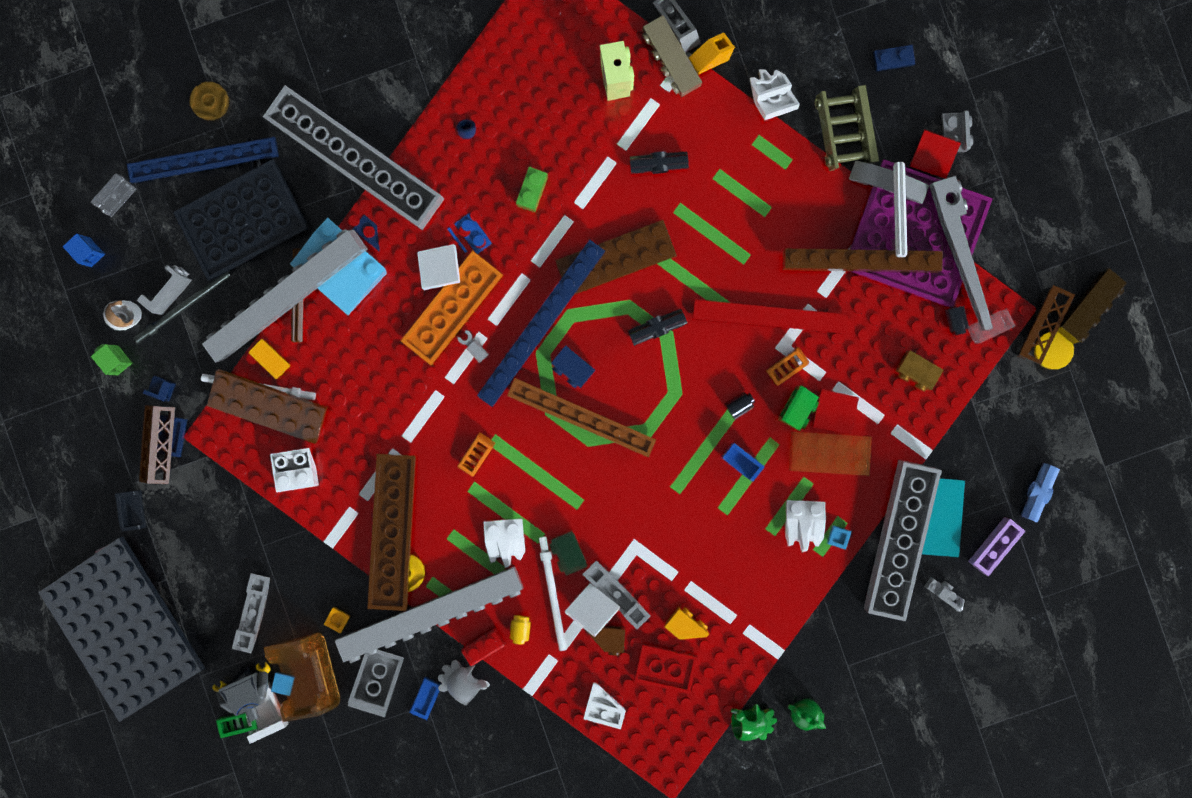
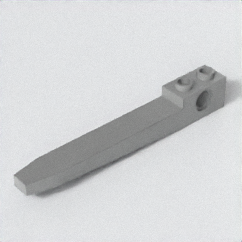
M956 176L934 182L929 185L931 194L972 308L982 331L992 329L987 304L960 216L967 214L966 210H968L967 202L962 198L960 192L962 191L961 182L956 179ZM947 194L953 196L954 202L952 204L946 201Z

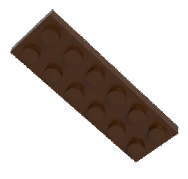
M664 220L598 244L599 247L605 250V253L574 295L676 257L677 255ZM581 251L555 260L561 277L564 276Z
M220 369L216 371L207 406L314 444L318 442L327 411L326 406Z

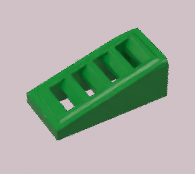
M245 712L237 716L230 714L216 719L220 738L258 729L256 720L251 722L252 726H248ZM239 718H242L244 727H241ZM234 719H235L236 724H237V729H235V727H234V723H233V720H234ZM226 721H229L231 730H228Z

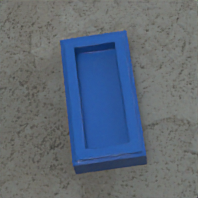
M424 677L409 713L427 720L439 694L438 687L442 683Z

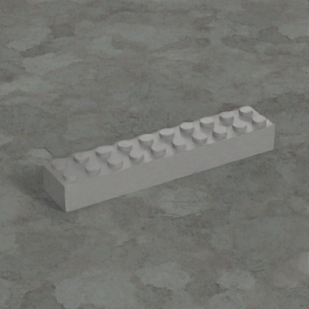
M286 85L263 116L271 124L421 230L424 229L444 201V198L439 193Z

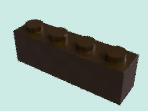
M1110 268L1102 271L1063 319L1058 332L1072 344L1084 342L1089 336L1088 331L1099 324L1101 321L1100 316L1111 309L1113 306L1112 301L1123 294L1125 291L1123 288L1127 283Z

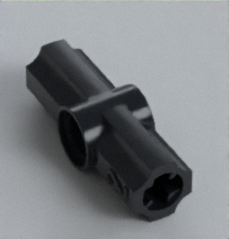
M687 151L674 153L653 152L650 155L631 156V174L647 172L660 174L669 172V170L689 169Z
M678 309L664 316L660 315L646 321L645 324L628 330V333L635 346L649 339H656L668 334L669 331L687 324L682 309Z

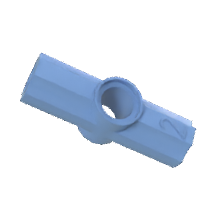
M1042 463L1036 480L1032 482L1028 489V499L1021 513L1022 517L1038 522L1045 504L1052 497V487L1060 469Z

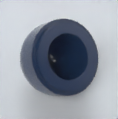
M462 120L456 126L458 135L463 139H471L476 133V126L472 120Z

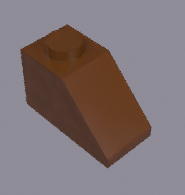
M604 626L595 637L586 631L604 652H608V655L618 656L620 653H624L625 627Z

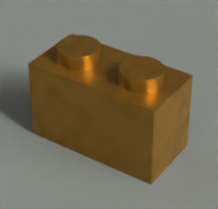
M911 350L906 351L895 369L899 373L898 377L907 382L910 379L916 383V388L924 392L925 390L933 389L944 371Z

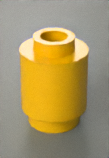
M514 615V619L511 620L509 639L513 640L514 644H524L525 641H529L531 623L529 622V617Z

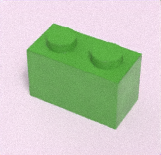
M531 167L528 168L516 202L518 207L536 212L548 179V174Z
M102 344L94 350L95 353L91 356L105 375H119L132 364L118 345Z

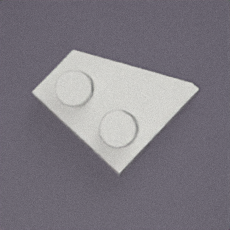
M593 682L584 719L621 729L626 709L601 686Z

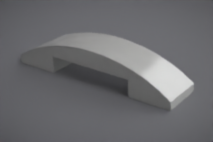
M855 161L849 180L894 193V171L873 164ZM905 175L906 199L923 204L929 185Z
M595 561L583 573L596 588L620 606L619 611L636 629L651 616L598 561Z
M250 574L246 590L247 597L232 649L247 653L252 652L265 609L270 577Z

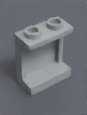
M166 265L165 269L172 274V277L155 297L141 295L137 301L151 313L164 315L192 281L188 277L189 273L182 267Z

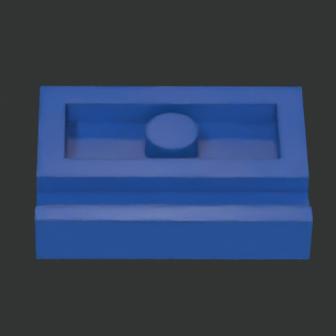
M470 213L455 223L458 230L462 226L463 230L471 231L469 236L464 238L476 254H479L492 244L478 223L471 219ZM449 227L448 231L465 253L468 252ZM485 239L486 245L483 248H477L476 246L480 247L484 244Z

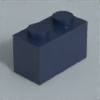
M566 345L551 362L554 365L552 370L560 376L562 374L566 375L569 378L567 382L574 388L577 386L581 388L596 371Z

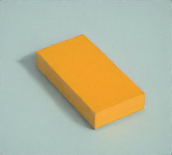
M261 339L248 352L275 379H278L291 366L264 339Z

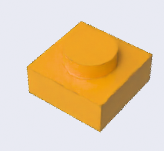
M333 607L324 625L341 634L350 615Z

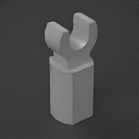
M466 330L465 333L468 335V339L466 341H463L460 337L457 339L461 344L468 346L466 349L480 363L489 354L477 340H472V334Z

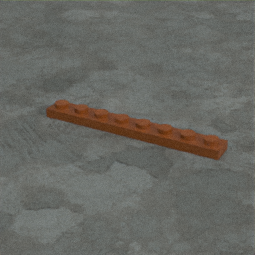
M516 378L507 395L649 457L656 442V439Z

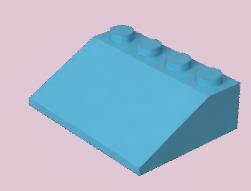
M327 218L312 234L290 265L293 268L299 264L304 265L308 262L307 258L315 252L318 254L322 251V246L329 241L333 242L336 240V235L342 230ZM365 251L317 289L344 313L349 315L387 272L379 262Z

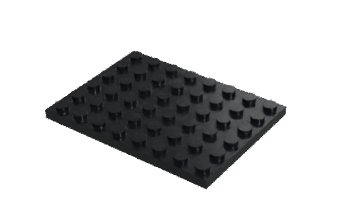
M123 536L38 592L119 722L205 669Z

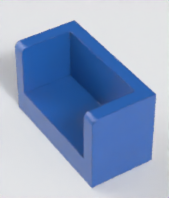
M80 234L73 236L63 246L78 264L92 267L105 255L90 237Z
M733 442L721 456L723 460L752 482L764 469L761 463Z

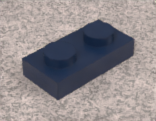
M913 45L873 52L876 71L915 65Z

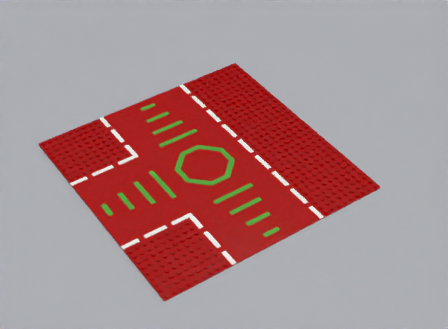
M505 0L389 157L390 160L444 198V201L424 229L421 230L365 190L338 227L342 231L345 229L352 230L354 226L360 223V219L364 215L377 225L380 252L360 235L358 236L367 247L366 252L386 269L387 274L349 315L344 313L320 290H314L303 299L302 342L294 343L291 341V308L259 333L231 371L232 374L257 383L290 389L293 387L301 388L302 391L316 393L315 400L309 401L327 407L318 442L314 444L207 405L189 428L184 438L368 575H370L377 454L416 456L410 554L415 555L422 561L425 568V576L418 588L408 592V605L413 608L515 566L524 587L523 590H520L521 594L512 598L509 595L502 598V602L495 605L488 603L484 605L485 609L474 612V610L466 612L467 616L461 619L451 618L449 619L450 623L439 628L465 646L496 627L505 641V646L483 659L485 662L667 797L676 798L731 724L733 714L731 709L741 710L885 516L898 460L921 465L925 462L1030 320L1036 308L974 262L993 328L982 331L962 282L953 308L965 307L969 329H966L964 334L955 335L954 332L950 333L945 310L952 309L950 307L850 271L783 270V250L785 248L850 250L872 187L849 180L851 171L838 163L839 168L829 171L825 163L826 153L778 117L764 120L752 98L712 69L698 74L702 81L700 87L683 97H680L679 93L675 94L670 85L672 84L671 79L665 77L661 70L663 66L660 60H655L651 52L653 48L650 43L646 44L642 37L643 26L649 23L620 1ZM624 41L625 47H629L630 66L633 67L634 72L633 90L630 91V97L607 101L600 64V45ZM686 52V55L689 58L692 54ZM466 119L474 121L476 133L471 139H463L458 135L456 126L460 121ZM687 151L689 169L669 170V172L652 174L651 172L631 174V156L650 155L653 152L674 153ZM529 167L548 174V179L536 212L516 205ZM470 213L471 219L478 223L492 242L491 245L478 255L503 274V276L435 362L430 365L401 342L403 337L444 287L422 289L417 252L454 244L457 251L458 267H460L474 250L464 238L469 236L471 231L463 230L462 226L458 230L455 223ZM664 220L677 256L574 295L514 377V379L521 380L656 439L649 457L507 396L514 379L493 407L477 396L562 277L555 260L582 251L589 240L598 245ZM367 226L364 228L363 233L366 237L371 238L375 235V229ZM449 227L468 252L465 253L448 231ZM484 239V244H483L482 246H480V247L476 246V247H477V248H483V247L486 245L485 239ZM694 300L848 314L847 334L693 319ZM682 309L687 324L673 329L668 334L656 339L652 338L635 346L633 345L628 330L645 324L646 321L657 316H664ZM466 330L472 334V340H477L489 354L480 363L466 349L468 346L461 344L457 339L460 337L463 341H466L468 339V335L465 333ZM261 339H264L291 365L278 379H275L248 353ZM565 345L596 370L581 388L579 386L574 388L567 382L569 378L566 375L562 374L560 376L552 370L554 365L551 362ZM799 347L809 360V364L777 386L766 370ZM911 350L944 370L932 390H925L924 392L916 388V383L910 379L907 382L898 377L899 373L895 369L906 351ZM797 355L793 356L800 365L802 362ZM789 359L787 362L792 367V369L796 368ZM784 364L780 365L786 374L789 373ZM776 368L774 371L776 372V374L778 375V377L781 379L783 376L781 375V373H780V372L778 371V369ZM796 386H803L818 397L820 389L859 397L851 435L812 427L816 410L810 412L807 417L810 420L806 428H801L800 431L778 420V417ZM742 392L750 393L755 400L754 408L734 420L724 404ZM482 433L496 444L472 477L457 466L478 434ZM732 442L764 466V469L753 482L721 458ZM474 447L475 451H477L481 455L484 454L483 452ZM309 448L316 465L319 485L276 492L270 454ZM471 454L469 455L470 457L479 462V459H477ZM467 460L465 461L466 464H468L472 468H475L473 464H471ZM787 500L825 502L826 523L824 539L819 546H815L813 542L809 541L808 551L801 552L798 541H795L792 546H788L785 537ZM523 518L525 553L522 559L518 560L515 556H511V565L506 568L500 557L491 563L485 545L484 521ZM832 525L852 531L846 550L827 544ZM546 536L548 549L552 554V559L550 560L567 648L565 651H559L544 564L540 558L539 537ZM595 561H598L651 615L638 629L619 610L605 626L625 627L624 653H620L618 656L608 655V652H604L586 630L565 613V610L591 583L583 573ZM678 607L682 610L685 607L693 614L692 618L695 621L701 620L708 626L706 630L709 632V635L702 638L679 640L664 627V624ZM514 615L529 617V622H531L529 641H525L524 644H514L513 640L509 639L511 620L514 619ZM642 643L698 655L690 694L633 681ZM593 682L601 686L626 709L621 729L584 719Z

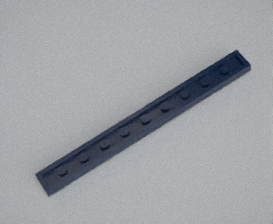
M591 240L587 242L477 396L491 407L495 405L605 253L604 249Z

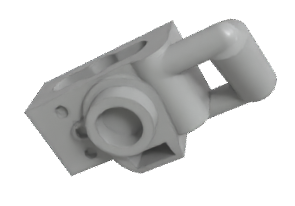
M933 578L928 580L924 586L952 606L956 611H963L965 601L952 591L953 586L946 581L940 583Z

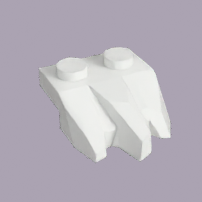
M759 69L760 80L755 77L750 78L754 102L764 120L799 108V102L791 92L792 84L785 74L775 70L774 75L771 76L766 70Z
M787 500L785 537L788 546H792L795 541H798L801 552L808 551L809 541L813 542L815 546H819L824 539L826 523L825 502Z
M523 518L484 521L485 545L490 562L493 563L500 557L506 568L511 565V556L521 560L525 553Z

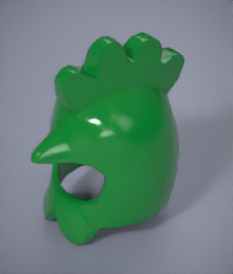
M806 698L797 701L794 705H788V708L791 710L792 722L799 729L805 731L817 728L826 729L823 722L824 713L815 701Z
M755 704L749 710L731 709V713H733L731 719L732 730L737 740L751 741L757 738L765 740L767 734L774 731L772 725L777 722V719L773 716L774 710L772 708L761 710L758 704Z

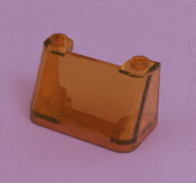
M310 634L264 647L265 657L269 663H278L281 673L295 676L291 695L287 696L288 699L283 701L280 707L283 722L320 716L339 705L340 695L326 642L322 634Z

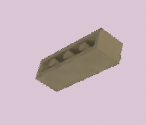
M664 15L643 26L642 37L645 43H650L653 48L651 52L655 60H660L663 66L661 70L665 77L671 79L672 84L670 85L674 93H679L680 97H683L700 87L702 81Z

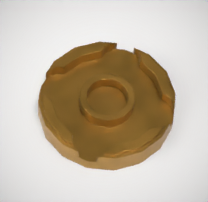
M203 82L193 89L190 95V106L198 117L204 120H216L226 113L229 106V97L219 84Z

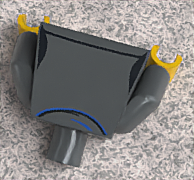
M265 662L263 669L260 664L256 665L259 673L255 672L229 685L220 681V688L213 685L212 688L217 692L220 707L229 713H233L235 716L245 712L249 722L260 718L256 707L264 703L267 695L268 673L270 672V666L267 662Z

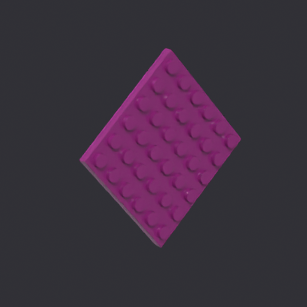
M883 159L880 167L894 171L893 166L895 163ZM905 167L906 176L927 185L940 181V179ZM872 187L850 250H896L894 193ZM929 187L923 204L906 199L907 251H943L942 271L938 273L850 272L953 308L963 281L941 226ZM962 188L960 192L962 198L967 202L968 210H966L967 214L960 216L972 255L992 198ZM947 194L946 201L952 204L954 202L953 196Z

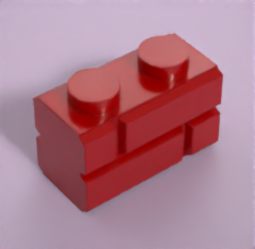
M495 627L473 640L472 643L465 645L461 651L469 665L473 666L503 648L505 641Z

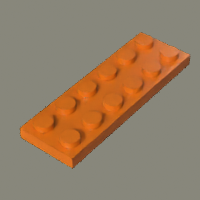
M474 251L470 253L459 267L460 283L444 286L401 340L402 343L430 365L435 362L503 276V274Z

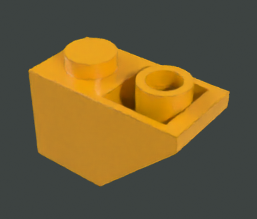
M721 33L708 39L689 57V60L697 74H701L729 61L735 47L726 34Z
M678 607L664 624V627L679 640L702 638L709 635V632L706 630L708 626L701 620L695 621L692 618L693 614L685 607L683 610Z

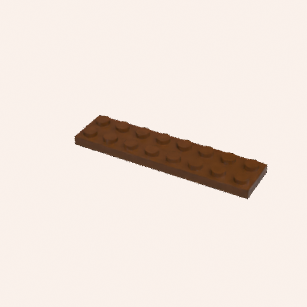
M377 454L368 609L407 611L416 456Z

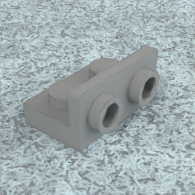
M969 111L942 114V135L961 142L958 152L970 150V146H973V136L970 135L972 117L969 116Z

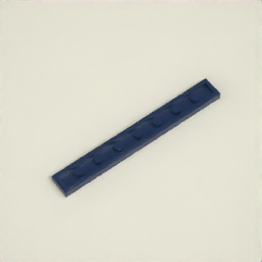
M270 137L128 163L127 169L130 183H137L279 157L276 138Z

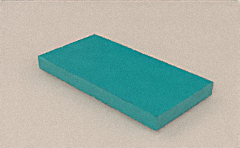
M939 479L922 554L959 557L965 488L964 480Z

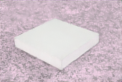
M454 244L417 252L423 290L460 283L457 251Z
M590 583L565 610V613L595 637L616 614L620 606Z

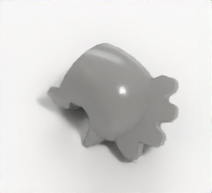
M453 660L451 666L448 664L444 665L442 670L445 674L438 676V680L442 683L438 687L439 691H448L455 700L465 706L476 696L480 689L485 690L490 684L485 680H478L472 676L471 672L475 667L474 665L462 667L457 660Z

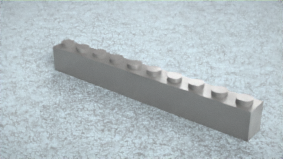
M345 229L338 233L336 240L324 244L322 251L318 254L315 252L307 258L308 262L304 265L299 264L296 266L290 276L286 275L279 279L277 286H272L265 290L263 297L251 301L249 308L235 314L236 318L232 321L224 322L220 326L222 329L218 332L210 333L206 337L208 340L202 343V345L215 363L224 361L365 252L367 247L355 230Z
M514 566L410 608L407 611L400 612L341 636L335 640L342 661L346 662L349 660L352 663L361 659L360 655L367 653L369 656L377 653L378 648L385 646L386 649L396 645L395 641L403 639V641H407L414 637V633L420 631L421 634L431 631V627L438 624L439 627L450 623L449 619L456 617L458 620L467 616L466 612L485 609L484 605L492 603V605L498 604L503 601L502 598L505 596L515 597L521 594L520 590H523L524 587Z

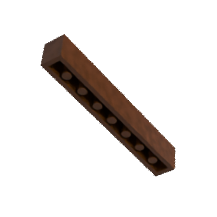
M791 248L783 250V270L938 273L942 271L943 251H907L906 257H896V250Z

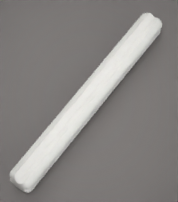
M896 162L893 166L896 257H906L905 163Z

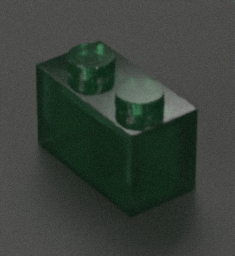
M573 529L551 539L552 543L549 546L553 555L557 554L560 560L557 564L561 573L565 572L567 576L588 567Z

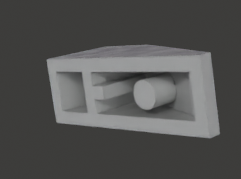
M656 0L653 2L659 15H664L685 53L701 44L696 28L675 0Z

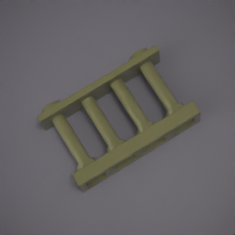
M866 85L856 87L852 90V94L847 96L827 98L826 91L816 95L815 107L819 112L826 151L825 163L829 171L839 168L838 163L861 159L869 164L879 162ZM852 103L855 106L854 114L830 117L828 106ZM849 122L858 123V133L833 136L832 125ZM858 140L861 142V152L837 155L835 144Z

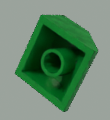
M796 386L778 420L797 431H800L801 428L805 429L810 420L807 417L819 405V402H817L819 397L803 386Z

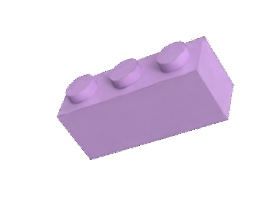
M1004 517L968 562L981 573L989 576L1024 534L1025 530L1011 519Z

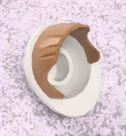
M125 300L110 302L105 306L103 312L106 324L114 330H127L141 320L142 315L141 309L137 304Z

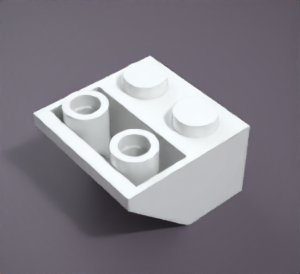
M309 448L270 454L276 492L319 485L316 465Z

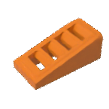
M797 347L766 371L775 384L779 386L809 364V360L801 349ZM797 355L802 363L799 365L793 356ZM790 359L796 368L792 369L787 361ZM784 364L789 373L786 374L780 365ZM776 368L778 369V371H779V372L781 373V375L783 376L781 379L778 377V375H777L776 372L774 371Z
M479 433L457 467L473 477L496 443L482 433ZM474 447L483 452L484 454L481 455L480 453L475 451ZM471 454L477 459H479V462L470 457L469 455ZM467 460L468 462L473 464L475 468H472L471 466L466 464L465 461Z

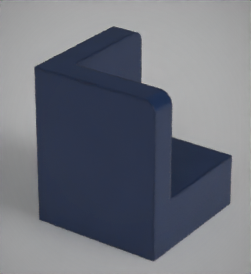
M153 376L149 389L144 390L143 394L161 401H169L176 384Z

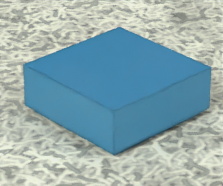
M832 525L827 544L846 550L852 531Z
M276 672L271 692L290 696L295 676Z

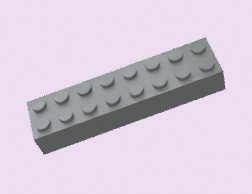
M898 460L864 604V610L867 613L906 621L942 470Z

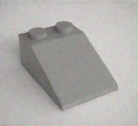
M381 650L369 656L365 653L348 701V706L385 717L404 658Z

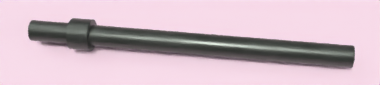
M229 272L218 276L156 322L145 326V330L133 337L134 340L140 343L148 336L156 334L159 328L231 277Z

